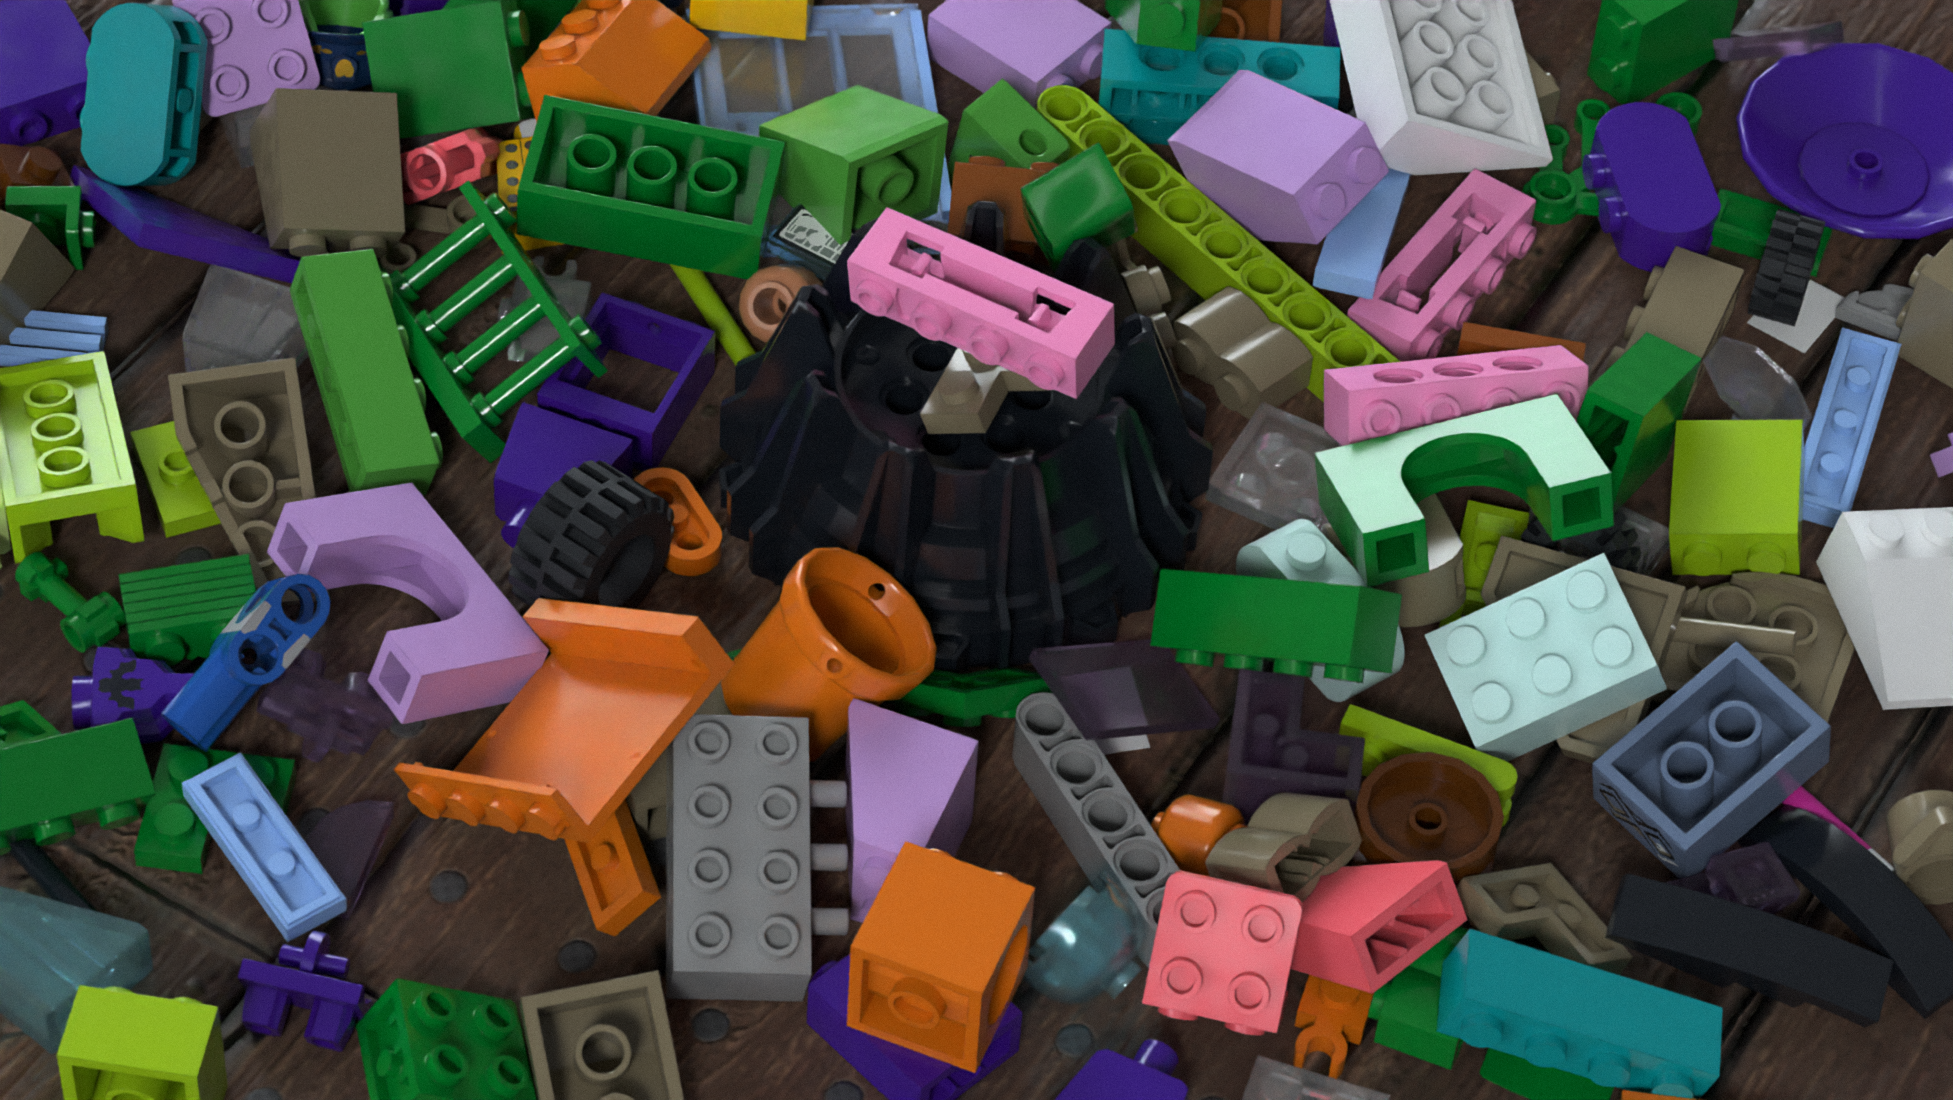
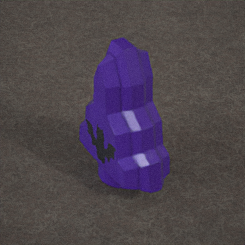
M97 647L92 675L73 676L72 718L74 730H82L133 718L141 744L162 741L174 728L161 716V713L195 673H175L163 660L137 658L131 648Z

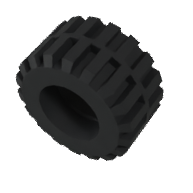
M590 460L583 462L578 468L573 467L560 480L555 481L545 492L522 526L510 560L512 566L509 571V583L513 585V594L530 607L538 598L636 609L653 587L669 554V547L675 528L672 525L674 520L673 509L669 507V503L665 499L606 462L599 460L595 463Z

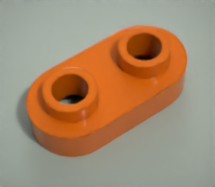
M664 467L648 469L637 475L634 481L665 499L669 503V507L673 509L674 520L672 525L675 526L674 535L664 566L671 572L683 576H698L712 570L721 559L722 531L689 479L677 470Z

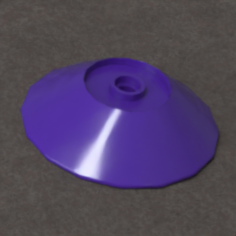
M1826 43L1781 57L1750 83L1736 117L1739 140L1744 161L1770 196L1799 215L1824 221V227L1864 239H1919L1953 228V73L1928 57L1880 43Z

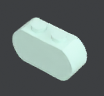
M1297 519L1244 546L1238 552L1236 559V573L1241 576L1367 587L1359 572L1311 521L1306 519ZM1399 625L1392 674L1365 671L1363 683L1323 678L1325 667L1314 666L1312 678L1309 679L1327 699L1342 702L1400 671L1404 662V643Z

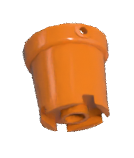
M839 547L814 548L802 557L786 576L780 600L740 653L734 658V665L722 679L721 687L725 703L732 715L809 718V762H814L837 739L847 732L848 708L853 698L879 706L884 701L901 699L933 672L937 648L930 624L915 599L890 573L866 557ZM873 584H883L885 591H879Z

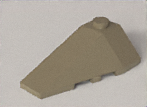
M295 358L169 374L168 381L177 440L238 555L249 554L256 591L268 581L286 577L267 553L284 504L316 498ZM287 589L282 597L281 606L300 604L296 594ZM310 592L313 602H317L315 594Z

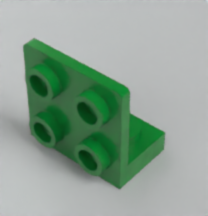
M396 978L356 1025L370 1100H536L518 1010L515 1002L512 1000Z

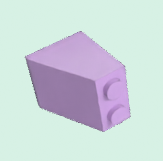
M1239 70L1167 140L1187 180L1253 237L1261 241L1319 244L1389 172L1365 122L1249 70Z
M853 698L848 708L845 782L847 784L846 829L850 919L863 923L905 841L927 849H940L955 857L972 823L979 741Z

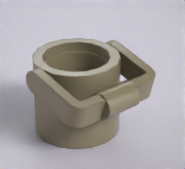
M1927 790L1911 794L1899 800L1891 807L1885 820L1895 875L1924 905L1953 902V792Z

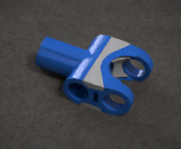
M295 574L266 582L253 594L217 636L210 648L209 657L162 711L161 716L187 740L207 752L264 684L273 682L282 675L324 624L330 611V598L327 589L319 580L305 574ZM307 588L311 589V591H312V592L315 594V596H316V600H317V610H316L314 616H313L314 603H313V600H312L311 593L308 591ZM287 589L296 594L301 605L300 614L295 622L287 618L281 606L282 597ZM246 648H251L255 652L251 656L255 661L249 665L241 661L245 657L241 652Z

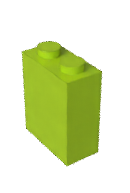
M1676 420L1669 522L1672 575L1709 576L1732 575L1744 572L1800 575L1805 471L1803 420Z

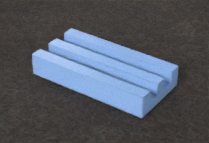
M31 310L24 318L26 328L16 327L9 335L10 344L29 347L0 345V366L11 367L103 351L109 331L107 317ZM53 348H54V349L75 350V351H86V352H88V353H84V352H73V351H63V350H53Z

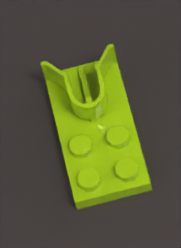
M104 351L0 368V483L15 564L21 563L31 553L40 552L45 547L53 544L50 521L95 513L100 535L115 537L131 543L145 541L135 478Z

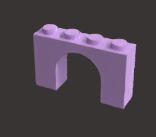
M412 482L284 504L267 553L286 577L295 574L310 575L319 580L326 589L356 584H376L391 587L417 598L432 609L441 619L440 622L387 631L367 680L401 724L510 703L534 673L543 666L549 652L548 648Z

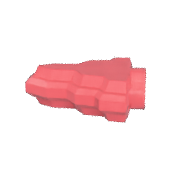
M481 126L400 154L403 201L407 205H411L458 188L468 180L472 183L497 174V158L500 154L498 145L504 140L496 135L491 136Z

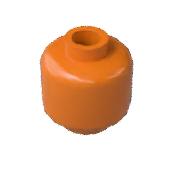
M1188 794L1173 800L1165 812H1159L1153 819L1151 827L1181 871L1210 877L1205 862L1212 848L1227 833L1238 828L1247 827V825H1245L1243 815L1238 808L1227 803Z

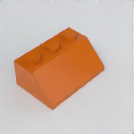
M581 0L570 14L563 17L562 23L555 31L539 44L538 50L521 69L536 122L544 95L657 116L712 48L707 36L657 0Z

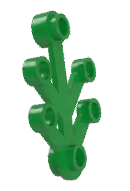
M1671 92L1662 95L1656 104L1671 108L1687 118L1695 137L1702 116L1700 103L1694 97L1685 93ZM1587 99L1580 102L1576 108L1574 128L1581 135V167L1570 174L1563 172L1562 162L1567 156L1570 141L1568 132L1558 125H1544L1548 142L1555 144L1549 145L1553 160L1546 167H1539V172L1525 184L1522 193L1536 199L1534 220L1544 224L1558 225L1569 222L1577 214L1599 216V201L1596 193L1588 192L1590 190L1587 189L1584 182L1582 163L1584 155L1591 153L1594 134L1599 120L1611 110L1605 102L1597 99Z

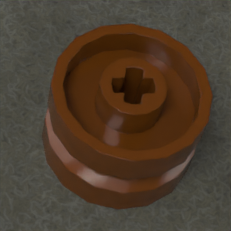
M1424 752L1402 754L1381 763L1361 785L1354 818L1362 841L1355 855L1347 863V866L1439 860L1447 863L1456 888L1463 877L1491 873L1504 819L1499 795L1481 772L1457 758Z

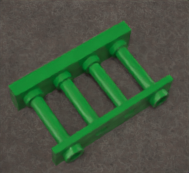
M468 180L459 189L476 212L472 218L402 272L397 268L390 274L379 263L378 265L380 272H386L390 277L393 288L392 311L396 324L403 325L407 331L410 360L460 436L491 464L502 455L506 445V441L496 428L504 421L501 416L504 412L575 356L598 378L605 374L608 369L594 351V349L602 344L598 335L580 314H577L574 318L570 316L510 229V226L517 222L512 211L497 193L493 192L486 198ZM491 234L504 254L433 311L429 312L424 309L419 312L414 305V302L421 298L418 291ZM519 275L532 295L458 354L454 350L447 354L441 345L442 342L448 339L446 331ZM547 316L560 337L488 394L484 395L482 392L474 395L468 386L476 379L473 373Z

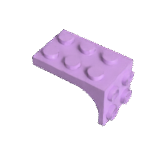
M172 0L174 7L186 11L199 23L208 41L202 93V105L208 115L217 117L265 104L276 88L314 90L318 87L320 75L298 0Z

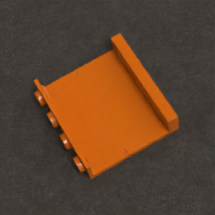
M538 598L523 615V618L551 652L550 656L453 771L425 767L420 762H415L414 765L399 762L394 771L410 789L407 794L408 799L419 808L420 812L433 819L445 817L461 820L471 826L484 824L501 827L510 833L524 831L541 834L550 840L563 838L589 843L734 665V662L698 616Z

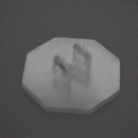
M1722 335L1703 359L1718 396L1736 412L1732 415L1731 420H1803L1804 431L1812 419V415L1796 381L1758 346Z

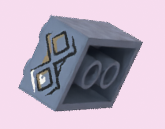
M1736 641L1592 763L1593 799L1686 885L1829 762L1831 726Z

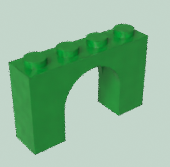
M1558 394L1315 453L1319 506L1367 587L1429 572L1425 518L1417 504L1435 493L1451 488L1486 486L1506 490L1519 496L1531 507L1552 541L1614 526L1611 472Z

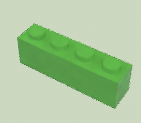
M374 249L301 257L290 287V294L349 491L356 492L412 482L422 495H426L436 470L442 466V445L438 434L430 432L424 414L426 410L425 389L419 378H413L409 366L410 347L408 334L403 325L396 324L392 311L393 288L389 275L386 272H380Z

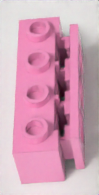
M1557 345L1324 370V430L1340 445L1345 446L1558 394L1575 421H1577L1588 389V365L1563 346Z

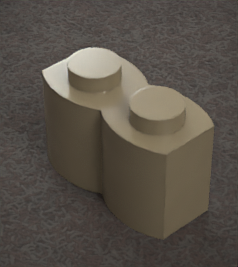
M1227 286L1174 321L1173 331L1177 346L1172 347L1171 351L1177 365L1185 373L1194 375L1201 381L1213 385L1219 400L1225 407L1232 411H1237L1250 420L1257 421L1309 386L1313 356L1306 346L1288 329L1277 323L1270 322L1265 313L1252 299L1235 288Z
M1279 793L1266 800L1256 810L1247 827L1235 829L1223 836L1212 848L1205 864L1210 877L1291 894L1299 898L1302 903L1312 893L1321 875H1329L1338 871L1352 859L1361 844L1362 838L1348 799Z

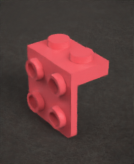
M1186 871L1172 873L1165 886L1142 1004L1156 1006L1159 1013L1175 1019L1193 1021L1197 1020L1198 1016L1223 1021L1226 1028L1242 1034L1264 1035L1265 1031L1277 1033L1285 1012L1289 992L1286 989L1303 911L1300 899L1291 894Z

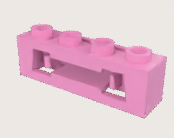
M1474 169L1381 272L1373 299L1359 297L1348 309L1347 317L1400 362L1436 358L1441 349L1443 339L1452 328L1457 331L1460 330L1463 322H1467L1471 316L1477 299L1483 293L1490 295L1496 290L1504 276L1506 266L1514 257L1519 260L1522 259L1530 250L1537 233V228L1532 226L1536 199ZM1461 239L1458 251L1462 254L1430 289L1428 303L1418 313L1419 305L1422 301L1419 297L1451 262L1453 247Z
M886 207L847 260L851 302L858 304L869 314L886 316L907 325L929 340H941L971 353L984 364L999 365L1028 378L1033 384L1045 390H1056L1077 399L1115 345L1113 303ZM907 239L941 252V263L934 260L927 253L923 252L920 254L907 248ZM1037 294L1071 308V310L1066 315H1062L1050 310L1049 306L1044 303L1037 304Z

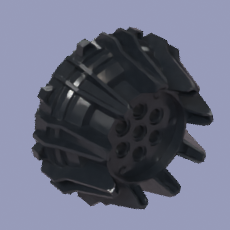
M977 201L967 206L958 238L1014 261L1006 210L996 202ZM878 218L864 224L851 236L823 285L814 284L800 287L763 350L737 362L735 367V395L724 399L720 406V447L736 461V463L719 469L720 504L722 508L727 509V530L729 534L749 542L750 571L754 575L772 581L775 586L779 585L781 587V596L786 576L795 564L814 548L839 547L862 555L890 573L915 599L930 624L937 652L934 669L957 674L961 670H968V667L989 666V669H1002L1049 658H1060L1062 650L1068 648L1073 650L1082 645L1097 651L1116 641L1119 618H1126L1130 613L1150 610L1155 604L1160 570L1184 571L1186 552L1196 549L1201 532L1203 513L1188 503L1208 491L1213 457L1212 444L1203 439L1206 418L1205 403L1182 388L1153 319L1135 312L1113 258L1104 246L1093 238L1088 237L1073 241L1066 250L1053 278L1114 304L1115 345L1079 397L1075 399L1056 390L1009 391L986 433L928 434L920 413L952 359L957 347L941 340H929L907 325L886 316L869 314L858 304L851 302L847 260ZM1037 294V304L1044 303L1049 306L1050 310L1062 315H1066L1071 310V308ZM873 584L879 591H885L883 584Z

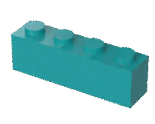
M1469 929L1442 964L1436 1032L1462 1039L1465 1043L1474 1047L1491 1048L1524 1058L1531 1064L1539 1067H1553L1586 1077L1600 1086L1700 1099L1720 1077L1723 1007Z

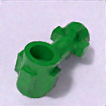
M43 552L31 553L22 560L15 573V580L19 583L20 593L29 601H33L38 597L45 603L49 601L67 616L60 621V627L67 641L77 651L84 653L94 645L101 647L120 634L119 627L126 623L125 614L113 596L107 592H101L88 601L64 580L69 576L68 567L59 558L56 557L51 560Z

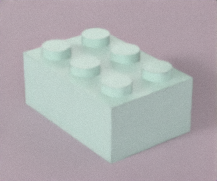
M1605 553L1425 634V638L1476 750L1507 762L1667 689L1658 665Z

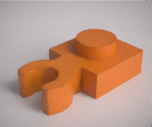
M1309 975L1295 1021V1026L1304 1030L1300 1032L1296 1039L1293 1055L1294 1068L1302 1069L1306 1056L1309 1053L1321 1051L1331 1058L1328 1077L1337 1079L1342 1074L1348 1050L1346 1041L1358 1045L1361 1044L1369 1019L1368 1011L1374 993H1368Z

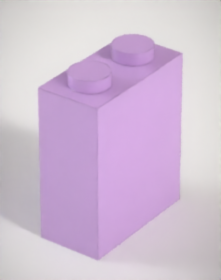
M947 0L928 15V57L982 93H985L998 81L1004 79L1037 110L1038 98L1047 88L1056 85H1068L1078 88L1089 78L1095 79L1100 76L1104 30L1111 29V21L1077 0Z

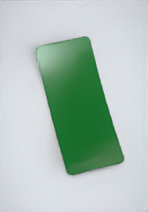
M1488 1048L1480 1069V1075L1483 1078L1530 1100H1610L1614 1087L1600 1086L1589 1078L1560 1069L1539 1067L1531 1064L1524 1058Z

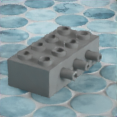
M693 714L667 746L666 998L802 1002L812 975L811 935H847L849 912L846 908L811 907L810 870L845 871L848 865V847L845 844L810 843V807L844 808L847 802V784L845 781L809 780V718Z

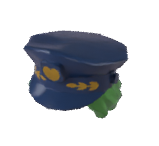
M298 0L320 75L319 85L336 91H350L371 86L372 81L362 22L394 17L390 9V1Z

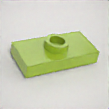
M174 421L130 432L133 451L166 538L221 524L177 440Z

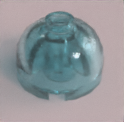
M1105 869L1092 882L1101 893L1098 894L1089 885L1029 950L1033 957L1040 958L1034 964L1028 959V967L1023 979L1048 999L1067 1005L1082 1004L1100 995L1103 990L1115 999L1142 970L1133 961V958L1137 955L1144 942V921L1138 904L1126 889Z

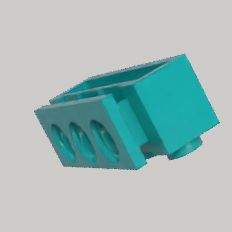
M1105 29L1098 105L1143 143L1169 145L1167 140L1239 70L1254 72L1338 110L1341 48L1207 37L1194 52L1136 44L1125 30Z

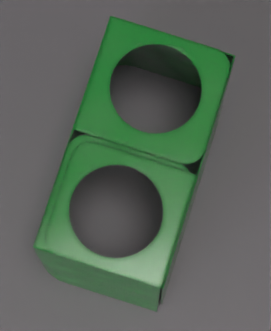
M1099 142L1020 189L1024 218L1053 272L1057 271L1066 250L1074 240L1091 237L1106 248L1135 233L1134 208Z

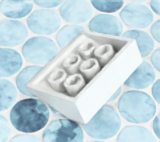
M1330 0L1357 119L1367 124L1387 168L1412 175L1472 172L1474 169L1490 171L1546 167L1553 160L1512 0Z
M1953 507L1842 512L1816 563L1883 710L1953 706Z

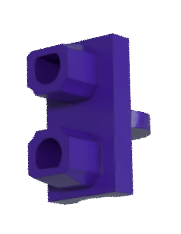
M313 931L309 935L304 948L287 944L282 945L278 958L279 964L299 968V971L243 958L237 977L246 990L242 1023L247 1030L273 1037L281 1036L290 1005L311 1010L304 1034L306 1041L317 1047L339 1052L344 1050L354 1030L356 1020L360 1021L373 1006L372 1000L365 999V988L363 985L324 976V974L345 979L349 972L350 959L329 954L330 935L319 931Z

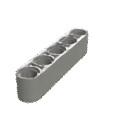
M1041 692L1031 694L1020 702L1016 710L1012 751L1014 764L1137 955L1149 968L1166 882L1172 873L1181 870L1073 707L1064 698L1054 693Z

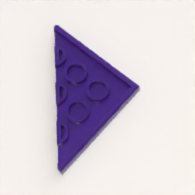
M73 165L70 178L74 186H81L83 200L138 247L287 283L293 282L301 257L290 254L289 249H272L269 245V239L133 186H120L108 183L98 177L93 171Z

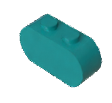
M124 3L107 10L92 27L91 44L86 53L88 76L85 105L80 115V127L82 130L81 152L90 169L108 183L120 186H165L184 177L196 162L208 41L199 23L186 11L168 5Z

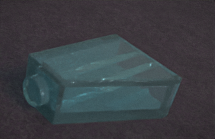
M0 886V1013L50 1054H54L59 1049L79 985L102 989L115 986L130 990L153 971L148 930L137 922Z

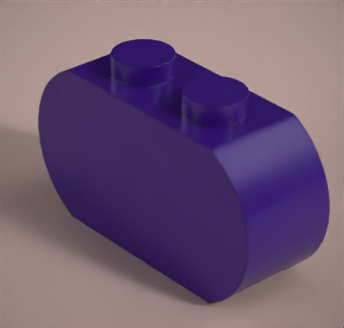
M1648 102L1627 103L1608 111L1596 126L1591 153L1584 155L1582 171L1587 189H1594L1599 201L1601 228L1604 233H1611L1619 257L1634 267L1652 272L1655 265L1663 268L1666 267L1675 246L1707 256L1711 248L1712 232L1720 213L1721 203L1687 118L1671 108Z

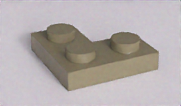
M957 348L920 415L928 434L986 433L1009 391L1051 390L1042 389L1033 384L1028 378L999 365L984 364L971 353Z
M1551 863L1463 877L1456 888L1464 911L1469 917V922L1476 931L1508 941L1536 936L1550 954L1617 975L1622 973L1633 957L1623 945L1605 938L1607 926Z

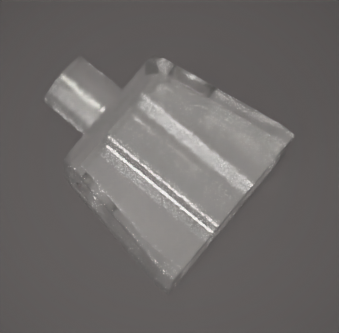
M211 264L183 332L182 341L186 372L295 358L296 367L298 368L309 354L290 294V287L237 270Z

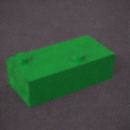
M544 95L518 186L516 234L748 279L761 267L780 190L785 142Z

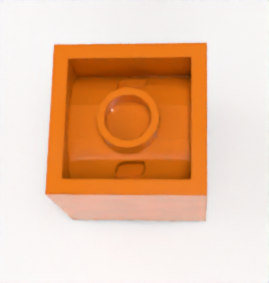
M905 841L850 947L847 1026L976 1073L1028 967L1035 887L1021 883L1018 879L1007 873L991 872L957 860L943 850L927 849Z

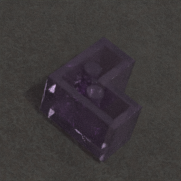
M1239 669L1222 802L1238 808L1243 815L1245 824H1249L1253 814L1266 800L1279 793L1348 799L1353 815L1355 813L1360 791L1365 738L1299 729L1305 677Z

